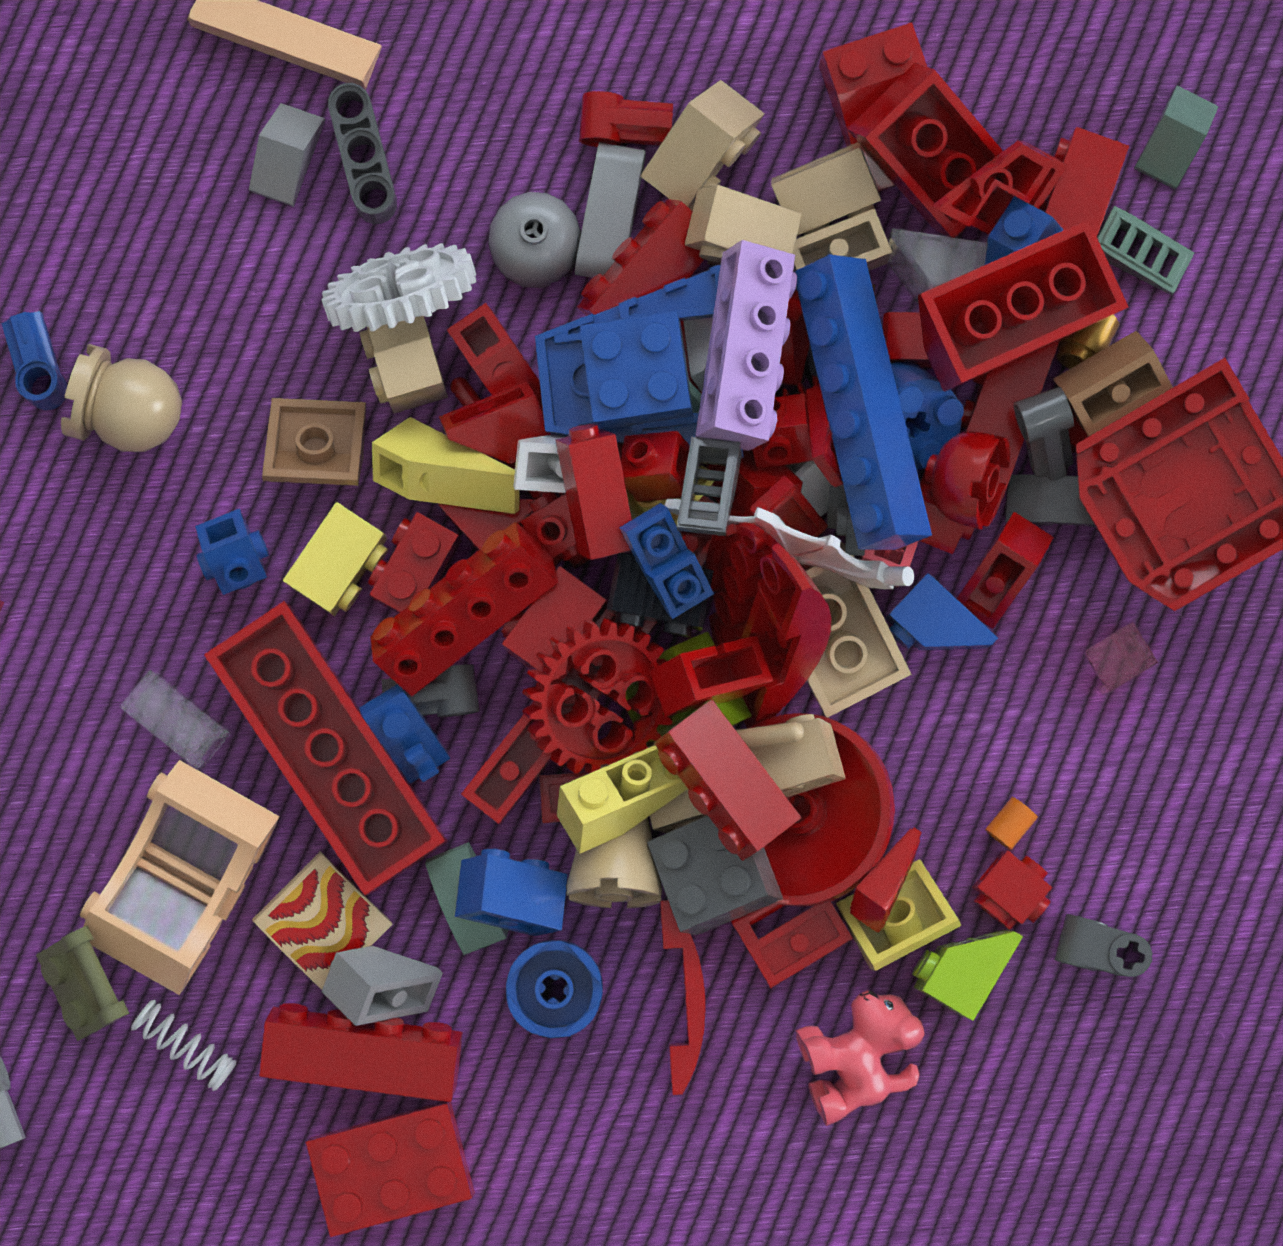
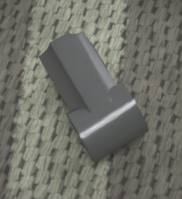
M1057 387L1014 402L1015 417L1026 441L1030 467L1035 476L1046 477L1050 480L1066 476L1068 468L1074 464L1068 429L1074 427V419L1068 399L1062 388Z
M474 664L450 666L415 695L410 696L423 716L437 714V717H452L480 712ZM391 678L381 679L382 693L397 685Z

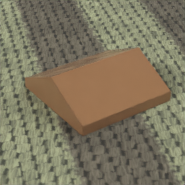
M272 398L262 472L263 481L358 486L364 459L366 402Z

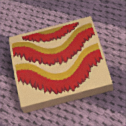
M321 851L252 919L271 941L321 990L325 984L336 952L372 946L393 925L390 919L364 896L354 883Z

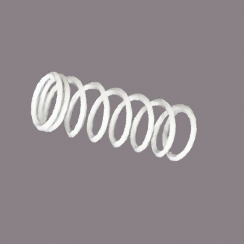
M151 1000L137 1016L131 1026V1030H136L148 1020L143 1031V1039L147 1040L155 1036L162 1029L156 1043L157 1050L164 1049L175 1040L170 1051L171 1060L179 1058L189 1049L183 1063L184 1070L194 1067L204 1058L197 1072V1080L206 1078L217 1068L208 1084V1088H212V1091L217 1090L235 1067L236 1060H233L232 1057L228 1058V1054H224L202 1074L215 1048L214 1044H210L188 1065L201 1039V1033L195 1035L175 1054L188 1028V1024H183L161 1045L174 1019V1013L170 1014L157 1028L148 1034L161 1008V1003L156 1004V1000Z

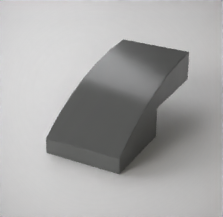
M1011 475L1006 491L1004 522H1007L1012 513L1016 512L1034 525L1052 526L1053 524L1096 527L1079 499L1078 476H1063L1050 480L1046 477H1036L1035 475Z

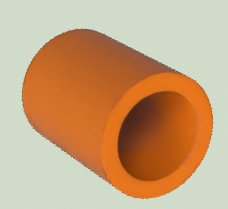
M1012 796L986 827L985 831L1011 851L1038 816L1025 804Z

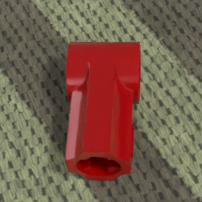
M605 91L586 92L582 95L579 142L591 147H598L599 142L620 146L621 143L660 146L672 129L673 103L624 100L622 95Z

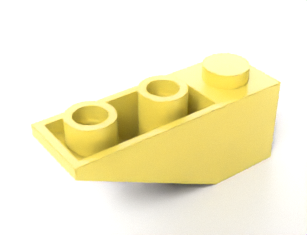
M412 417L407 418L372 442L373 481L409 500L512 514L519 511V490L513 488L515 469L479 451L449 440L447 435Z
M655 745L560 786L557 817L579 854L625 834L688 789L678 775L671 774L663 766L658 756L659 750Z

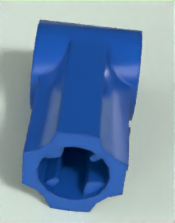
M40 311L23 312L9 317L7 321L1 324L16 372L15 384L18 392L37 409L46 411L59 407L66 399L65 393L68 385L64 376L60 373L43 313ZM45 375L51 376L49 389L42 394H33L32 387L37 378Z

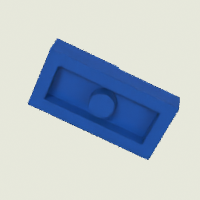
M398 684L359 707L363 719L409 783L414 782L418 778L425 782L439 773V765L450 759L448 751L407 692Z

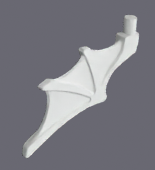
M666 499L664 505L671 513L678 515L681 500ZM757 507L755 515L750 517L730 516L728 525L748 522L760 527L789 552L799 564L828 569L869 588L893 589L894 586H910L913 583L914 572L911 567L889 566L882 561L855 559L840 548L841 540L837 537L828 535L818 538L786 526L774 513ZM691 511L690 518L717 521L718 513Z

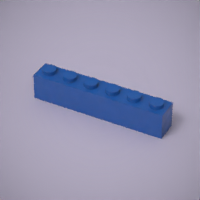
M829 254L794 271L797 275V291L832 432V439L858 549L896 550L932 536L866 259Z

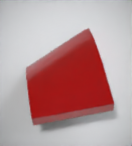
M1018 140L939 199L933 207L968 227L973 226L989 235L1014 196L1040 209L1067 165L1051 154L1027 142Z

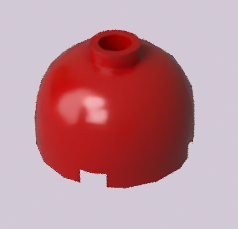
M968 431L955 435L942 446L938 455L932 454L926 465L925 481L931 483V496L936 507L948 520L983 530L982 526L988 527L992 523L1006 487V483L999 482L1000 466L1009 468L1010 444L1007 437L985 432Z

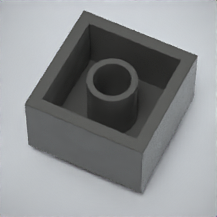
M709 816L647 842L678 928L682 933L702 934L783 899L764 847L742 861L737 854H732L723 846L718 837L719 830Z

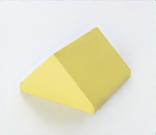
M920 859L913 862L886 924L879 933L873 931L850 914V906L854 894L836 903L869 968L874 971L961 926L958 917Z

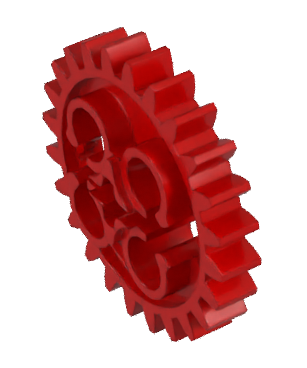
M608 618L603 619L600 630L596 623L589 619L585 620L583 634L573 627L567 626L566 635L568 641L565 643L551 637L549 640L554 649L551 656L542 652L536 654L538 659L544 664L542 670L527 671V674L537 681L536 687L526 688L522 691V694L534 700V704L527 706L522 711L528 718L536 720L527 730L536 738L542 737L537 747L546 754L552 752L550 759L559 766L567 762V768L575 774H578L583 767L585 772L588 774L599 770L601 765L606 767L633 755L635 752L647 749L646 743L649 739L657 741L662 737L656 730L658 725H672L673 723L669 717H665L663 714V709L649 672L667 661L664 658L658 659L664 649L654 642L649 644L651 636L642 630L634 633V626L621 623L617 628L616 623ZM602 655L603 664L601 668L592 675H586L589 674L591 661L595 657ZM569 664V666L580 672L577 675L578 677L601 691L606 697L628 711L632 709L644 716L634 721V729L631 730L621 723L624 719L601 705L587 693L573 684L568 686L561 680L555 679H559V676L566 674V666ZM638 681L639 689L636 695L626 700L627 688L633 682ZM575 695L574 707L568 713L562 715L561 706L564 700ZM612 721L609 734L605 738L598 740L600 727L604 723Z

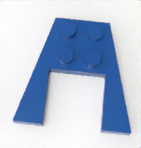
M721 265L709 268L710 270L688 279L682 278L664 285V288L639 298L628 299L618 303V306L593 315L592 313L536 335L535 343L545 432L547 434L567 436L569 435V429L573 427L594 424L580 325L677 311L680 321L713 318ZM693 413L694 416L604 430L614 433L617 443L621 444L624 443V437L628 435L678 431L690 445L691 437L696 436L699 413ZM741 449V452H742V457H741V459L744 458L743 449Z

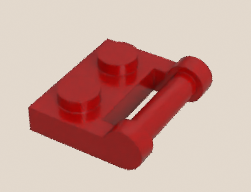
M831 901L813 905L760 938H757L751 926L786 905L773 903L730 921L770 988L853 939Z

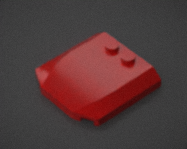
M1226 358L1207 367L1076 444L1079 499L1127 581L1172 611L1182 608L1283 550V458L1251 406L1250 398Z

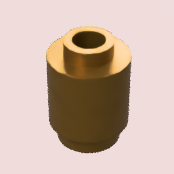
M1113 315L1061 339L1058 344V361L1066 368L1071 369L1109 347L1119 327L1117 318Z

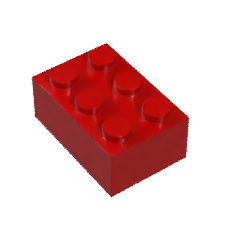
M916 62L847 128L931 227L952 239L967 226L938 211L933 205L1003 152L934 69Z
M442 1101L317 1135L306 1141L330 1237L472 1199L475 1194L451 1102Z

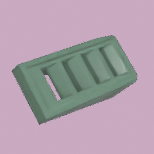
M1116 206L1109 212L1097 235L1109 264L1170 295L1174 294L1194 255V252ZM1120 228L1127 233L1119 248L1111 245V242ZM1136 236L1142 239L1143 242L1135 258L1127 255V252ZM1153 245L1160 250L1149 268L1142 263ZM1169 253L1177 258L1165 278L1159 274V271Z

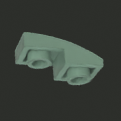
M469 842L430 857L425 862L441 909L463 955L506 939L509 931L455 917L461 860L476 856Z

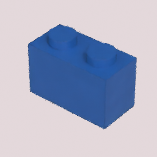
M483 849L481 850V855L461 860L455 917L531 936L562 931L568 874L550 870V864L546 861L526 859L519 862L510 859V853L507 851Z

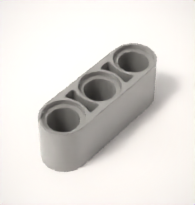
M599 142L578 247L575 275L591 278L599 273L604 275L615 262L612 259L615 250L623 241L631 237L642 179L640 176L643 173L645 150Z

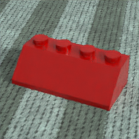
M1089 219L918 295L924 350L944 392L1129 308Z

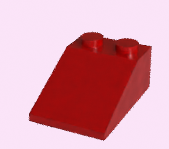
M912 22L822 52L819 68L846 146L858 142L847 128L915 62L927 67ZM861 146L879 192L895 187L896 185Z

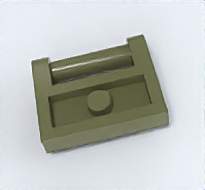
M88 926L62 937L60 941L36 955L41 965L42 976L51 986L62 1008L63 1019L66 1025L72 1029L77 1041L130 1014L124 1000L118 1001L90 943L94 938Z

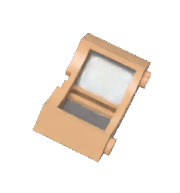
M181 760L177 762L168 776L161 772L154 780L147 794V798L151 799L152 803L129 849L102 893L99 894L94 891L80 913V917L85 919L83 927L88 926L94 938L90 941L93 947L178 995L181 994L210 949V943L218 932L222 921L228 919L246 886L244 883L250 875L254 863L259 862L280 817Z

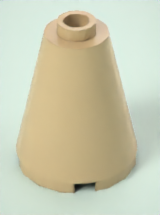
M648 817L615 839L581 854L576 849L566 885L570 901L601 908H611L612 902H627V908L646 907L660 903L662 892L661 880L647 844L648 841L652 840Z

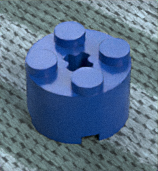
M909 362L891 363L916 470L926 469L930 456L932 454L938 455L942 446L959 434L964 413L963 405L951 390L944 392L939 380L922 367Z
M565 940L542 941L523 951L512 964L506 981L507 1004L515 1020L530 1033L547 1038L568 1037L584 1029L595 1017L603 995L602 975L596 961L585 949ZM548 976L553 980H558L561 977L564 978L567 982L563 989L566 995L565 999L560 1001L555 996L549 1000L546 999L543 992L547 986L543 980Z

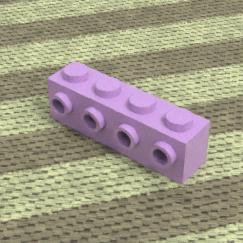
M745 240L739 241L723 252L695 437L740 442L741 449L749 451L769 441V438L773 435L777 424V413L773 410L775 393L779 389L784 375V367L780 364L781 351L790 332V319L786 318L788 302L797 284V275L793 272L794 254Z

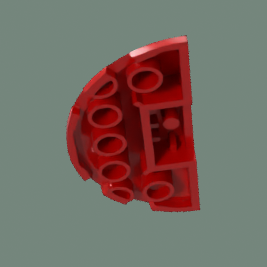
M743 522L728 525L726 536L714 535L708 548L705 569L714 570L711 588L713 592L716 591L714 595L716 612L709 616V622L715 646L757 635L773 679L772 682L742 697L752 715L744 720L748 729L763 720L775 717L809 679L827 647L831 633L832 617L826 600L798 561L763 529L754 524Z

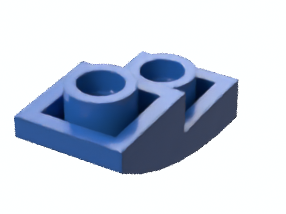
M660 503L619 527L646 579L672 619L714 594L695 554L687 548L680 532L677 531L669 509L665 505Z

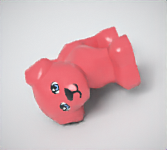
M872 991L860 993L851 1003L853 1029L834 1038L824 1037L818 1026H804L796 1030L799 1049L805 1062L810 1061L812 1073L817 1075L829 1070H836L840 1076L835 1084L827 1080H816L808 1084L815 1108L826 1126L838 1122L860 1106L879 1104L890 1093L907 1091L917 1085L920 1076L917 1065L909 1064L899 1074H887L880 1059L884 1054L915 1048L924 1037L922 1022L911 1014L901 997L891 994L878 995Z

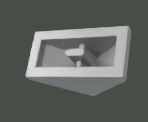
M280 103L259 134L249 191L294 207L326 121L325 118Z

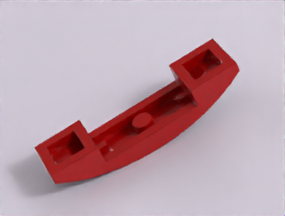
M661 900L663 949L682 948L688 1043L669 1044L672 1094L683 1095L697 1065L704 1035L706 1014L704 979L700 959L691 934L680 932L669 901Z

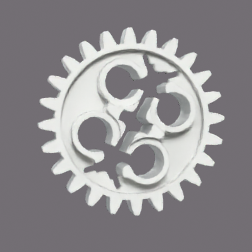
M442 243L432 248H428L427 244H424L414 251H410V248L406 247L399 254L394 255L391 252H387L383 258H370L360 266L351 267L352 273L339 274L337 276L338 281L328 283L329 290L322 292V303L328 321H331L332 326L339 325L341 330L352 327L354 332H358L365 327H369L370 331H375L385 324L390 329L394 328L400 321L405 320L410 324L414 322L415 317H430L432 312L438 309L449 308L448 301L461 300L463 298L461 293L472 290L471 284L476 283V272L470 253L467 254L465 248L458 250L456 245L444 248Z

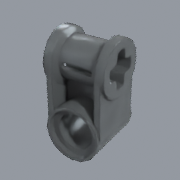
M1066 914L1054 960L1091 971L1100 970L1118 976L1135 977L1143 974L1149 968L1152 962V950L1150 944L1137 934L1111 928L1107 924L1091 919ZM1129 942L1133 943L1132 951L1139 954V960L1137 963H1129L1127 969L1123 968V959L1117 957L1116 953L1118 948H1127Z

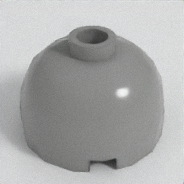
M527 192L512 197L499 208L490 225L488 245L495 265L506 279L522 287L544 288L550 286L551 283L559 281L562 277L565 278L573 271L576 265L581 230L576 215L562 200L548 193Z

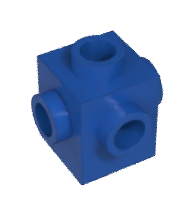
M240 508L195 526L202 552L196 554L202 573L207 581L215 578L223 595L237 589L247 588L255 582L267 578L262 559L269 556L268 549L259 530L250 532Z

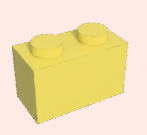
M336 502L283 581L335 617L339 609L347 612L359 596L362 588L356 584L365 571L368 569L373 572L378 562L384 559L388 548L383 545L388 538L383 532Z

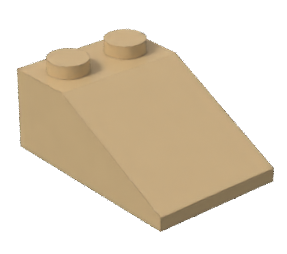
M840 541V548L845 552V544ZM800 564L826 600L832 617L831 633L827 647L818 665L807 680L825 717L828 718L912 675L869 587L828 569Z

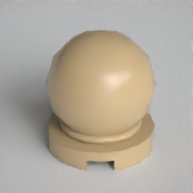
M88 344L86 353L89 356L82 354L78 356L68 382L65 398L74 400L71 419L67 417L61 418L62 433L65 436L84 441L89 437L91 431L95 430L104 443L122 452H146L166 442L180 420L182 399L177 384L166 371L147 360L126 358L112 364L108 349Z

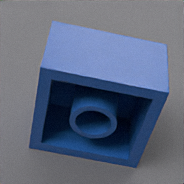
M677 311L580 325L593 423L598 424L599 429L604 430L694 416L681 323Z

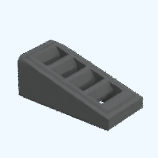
M691 437L676 525L677 531L726 536L742 457L740 442ZM702 463L726 466L725 472L701 469ZM698 479L723 482V487L698 485L697 483ZM695 495L720 497L721 499L719 504L694 501ZM691 511L718 513L717 521L690 518Z

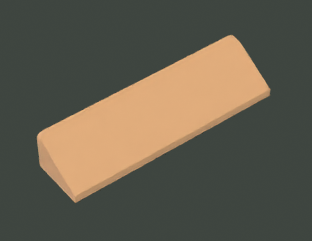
M196 0L187 18L191 27L342 82L358 84L365 90L382 48L380 44L258 0Z

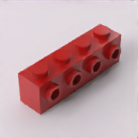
M516 521L504 531L494 532L486 539L481 549L467 560L462 559L456 562L448 570L446 576L430 589L426 588L419 591L412 598L409 606L394 618L388 617L378 624L370 636L373 662L412 697L557 584L558 578L553 557Z
M285 1003L279 1007H273L265 1020L259 1077L452 1102L457 1087L463 1032L454 1031L450 1025L440 1022H428L423 1024V1026L404 1024V1021L400 1018L355 1026L339 1009L330 1010L325 1014L310 1012L308 1007L301 1004Z

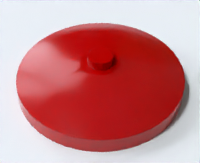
M806 713L775 716L763 720L750 728L783 724L791 718L806 715ZM814 715L815 719L820 718L832 725L846 779L786 797L801 818L764 846L783 896L782 900L775 903L786 906L819 905L833 901L855 889L880 862L887 849L894 825L895 804L893 788L889 774L877 752L861 735L851 728L819 715Z

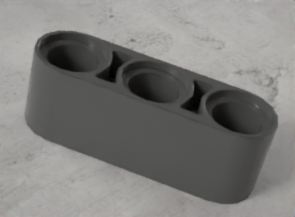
M343 83L331 92L328 99V108L351 197L359 216L364 221L371 224H382L389 221L395 214L397 197L370 97L363 87L355 83ZM355 100L364 105L362 112L354 118H345L339 114L341 106L348 101ZM360 145H369L375 149L373 158L366 163H357L351 159L352 151ZM373 189L384 191L387 194L386 201L378 208L366 207L362 204V200L368 191Z

